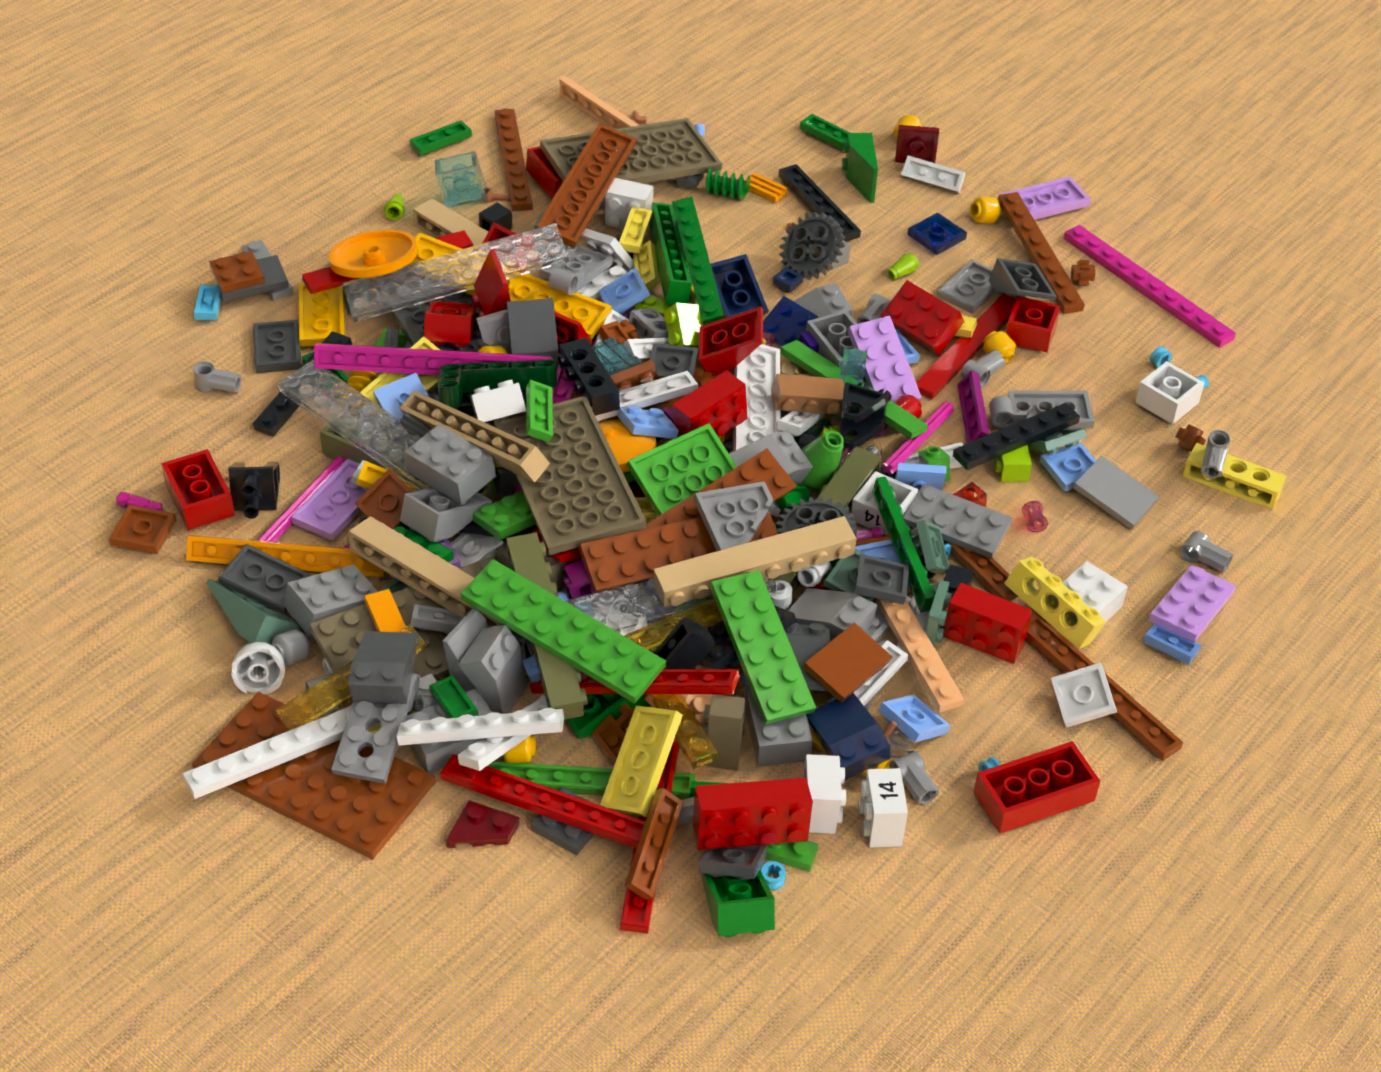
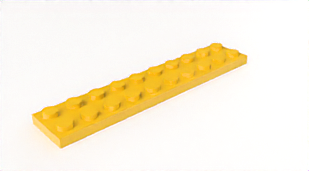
M418 233L415 237L418 248L417 256L403 269L474 295V283L486 258ZM500 263L508 282L511 301L553 298L554 311L580 322L591 340L603 325L607 316L612 312L611 305L577 292L570 296L550 289L548 281Z

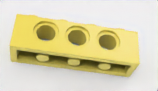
M1196 443L1187 459L1183 477L1273 510L1282 493L1286 475L1227 454L1221 477L1215 479L1206 478L1201 473L1206 446Z
M1033 557L1019 561L1004 583L1078 649L1089 645L1106 623L1096 609L1085 604L1079 594L1069 590L1062 584V580L1058 576L1047 571L1043 563ZM1035 581L1039 583V588L1036 586ZM1054 596L1058 600V605L1054 601ZM1073 613L1076 615L1077 621L1073 618Z

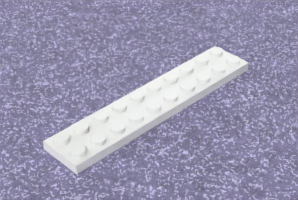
M761 344L734 368V376L746 384L748 419L733 428V451L769 434L781 432V430L777 429L781 413L780 410H774L771 387L776 374H780V349ZM777 502L772 504L769 512L770 515L778 517L781 510Z

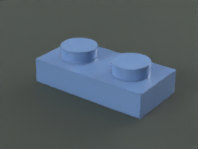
M1156 624L1148 630L1143 639V642L1152 646V648L1160 650L1187 665L1197 656L1202 646Z

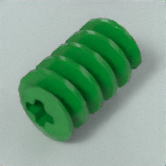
M709 168L706 177V190L708 194L715 192L716 196H720L722 193L723 197L726 198L730 195L732 199H736L738 196L739 200L743 201L748 194L751 177L749 175L747 180L744 181L743 174H741L736 179V175L733 172L729 178L727 171L724 172L723 176H720V170L718 169L713 175L712 168Z

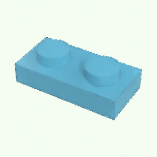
M200 285L194 310L195 320L210 321L218 319L222 300L218 285Z

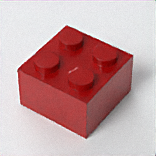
M1017 296L1007 323L1006 334L1015 342L1016 346L1047 353L1057 327L1061 306Z

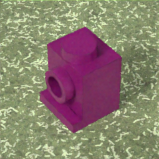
M582 559L563 567L566 577L562 578L567 592H570L573 605L597 596V593H593Z

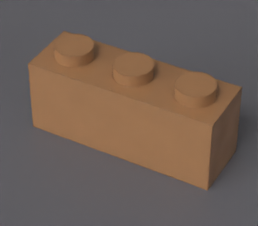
M776 374L771 387L774 410L841 415L844 391L843 379Z

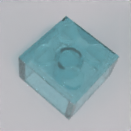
M475 151L435 160L436 178L446 207L487 199L486 183Z

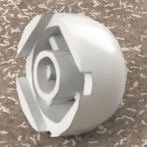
M254 642L245 645L237 652L233 659L231 676L234 684L242 692L247 693L248 691L253 693L259 691L266 695L274 692L282 684L285 675V663L282 654L274 646L265 642Z

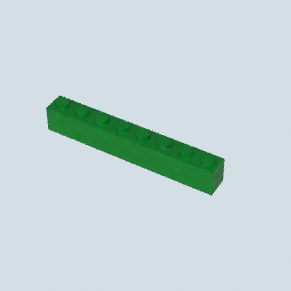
M693 197L673 201L672 205L703 325L724 319Z
M652 202V218L648 228L651 241L655 245L658 272L665 304L670 306L675 303L688 304L692 281L673 205Z

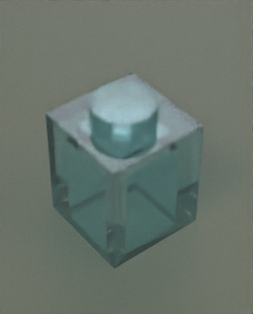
M844 348L840 379H843L844 384L846 382L854 385L863 383L867 357L866 351Z

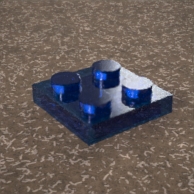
M938 212L909 227L907 233L908 236L936 255L967 238L965 230Z
M783 296L764 319L763 336L781 347L795 340L800 341V334L806 332L807 321L816 319L818 316Z

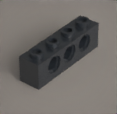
M583 338L560 344V354L557 356L559 366L565 369L568 381L573 382L576 394L587 398L594 415L597 416L619 410V390L588 340Z

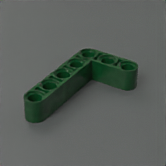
M527 360L443 365L440 368L438 379L439 402L458 409L461 407L463 393L474 392L475 389L489 386L490 390L498 388V383L513 380V384L519 383L521 390H526L530 380L554 388L557 386L556 362L553 360Z

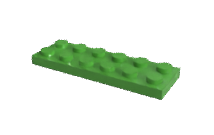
M760 570L711 581L710 589L764 724L767 725L813 713L816 709L815 703Z

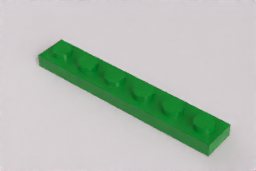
M886 477L876 478L872 494L900 563L909 565L908 583L920 613L930 611L936 594L935 588L930 585L927 578V569L919 559L918 547L912 542L910 528L908 525H905L902 508L900 505H897L894 498L893 487L889 486Z

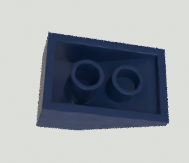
M747 254L711 263L725 318L758 307H762L763 314L769 312Z
M854 693L842 703L836 699L816 708L813 713L806 714L807 720L826 754L840 757V767L845 768V780L890 759L889 742L878 723Z

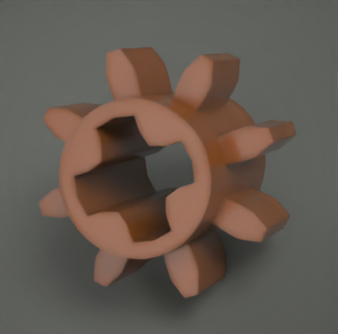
M1079 260L1077 265H1072L1071 280L1077 281V286H1087L1089 281H1094L1095 265H1089L1090 260Z
M1190 424L1187 425L1186 429L1180 427L1175 436L1180 440L1177 445L1192 452L1196 443L1205 444L1206 439L1202 437L1204 431Z

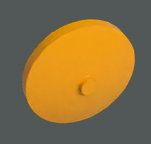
M390 229L374 230L356 234L342 240L330 250L328 258L331 269L338 275L350 278H369L385 275L405 267L415 259L418 248L416 239L407 232Z
M621 420L598 421L623 473L630 471L626 465L628 460L657 447L656 437L633 435Z

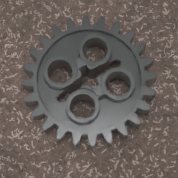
M814 212L812 217L806 214L805 220L799 217L797 225L791 223L793 229H786L789 235L788 237H782L785 244L779 246L783 250L779 255L783 258L781 263L785 265V268L787 267L803 275V279L805 277L808 280H811L812 275L818 279L820 272L826 275L827 268L833 270L832 263H839L836 257L843 255L839 249L845 247V244L841 242L845 239V236L842 234L844 230L839 226L840 224L830 215L826 216L824 213L818 215Z
M810 497L809 502L800 499V505L792 502L791 509L784 508V515H779V522H776L777 534L814 525L817 515H820L819 523L845 516L854 535L857 537L854 514L849 513L848 507L841 509V502L833 505L832 498L827 502H823L822 497H819L818 501H814Z

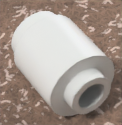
M829 561L823 565L804 568L798 571V580L806 587L816 586L830 574L832 566Z
M783 580L771 582L767 589L773 604L789 610L792 606L791 585Z

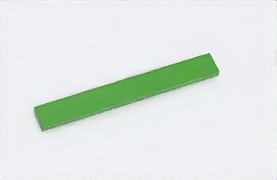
M798 340L781 347V355L815 377L843 379L844 384L846 382L854 385L862 383L861 387L864 386L863 382ZM891 400L886 405L885 423L909 439H913L927 431L928 424Z
M496 761L487 765L558 791L564 787L575 794L601 796L604 795L613 770L611 768ZM675 772L672 794L680 800L690 798L691 781H695V774Z

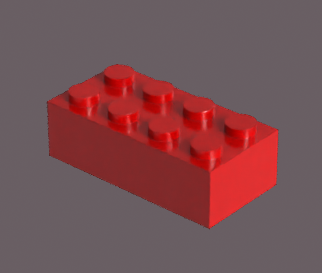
M1071 741L978 772L973 793L999 834L1095 801L1100 779L1074 742Z
M793 778L695 786L692 827L697 849L808 841L813 800L807 779Z

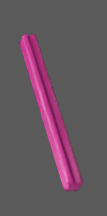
M944 402L924 422L928 424L927 431L913 439L908 438L882 464L884 468L882 471L892 475L897 470L898 463H904L954 412L953 403Z
M341 456L336 457L257 541L276 542L292 525V515L324 484L346 459Z

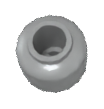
M292 629L275 636L272 646L282 654L285 667H289L304 661L308 657L310 641L302 632Z

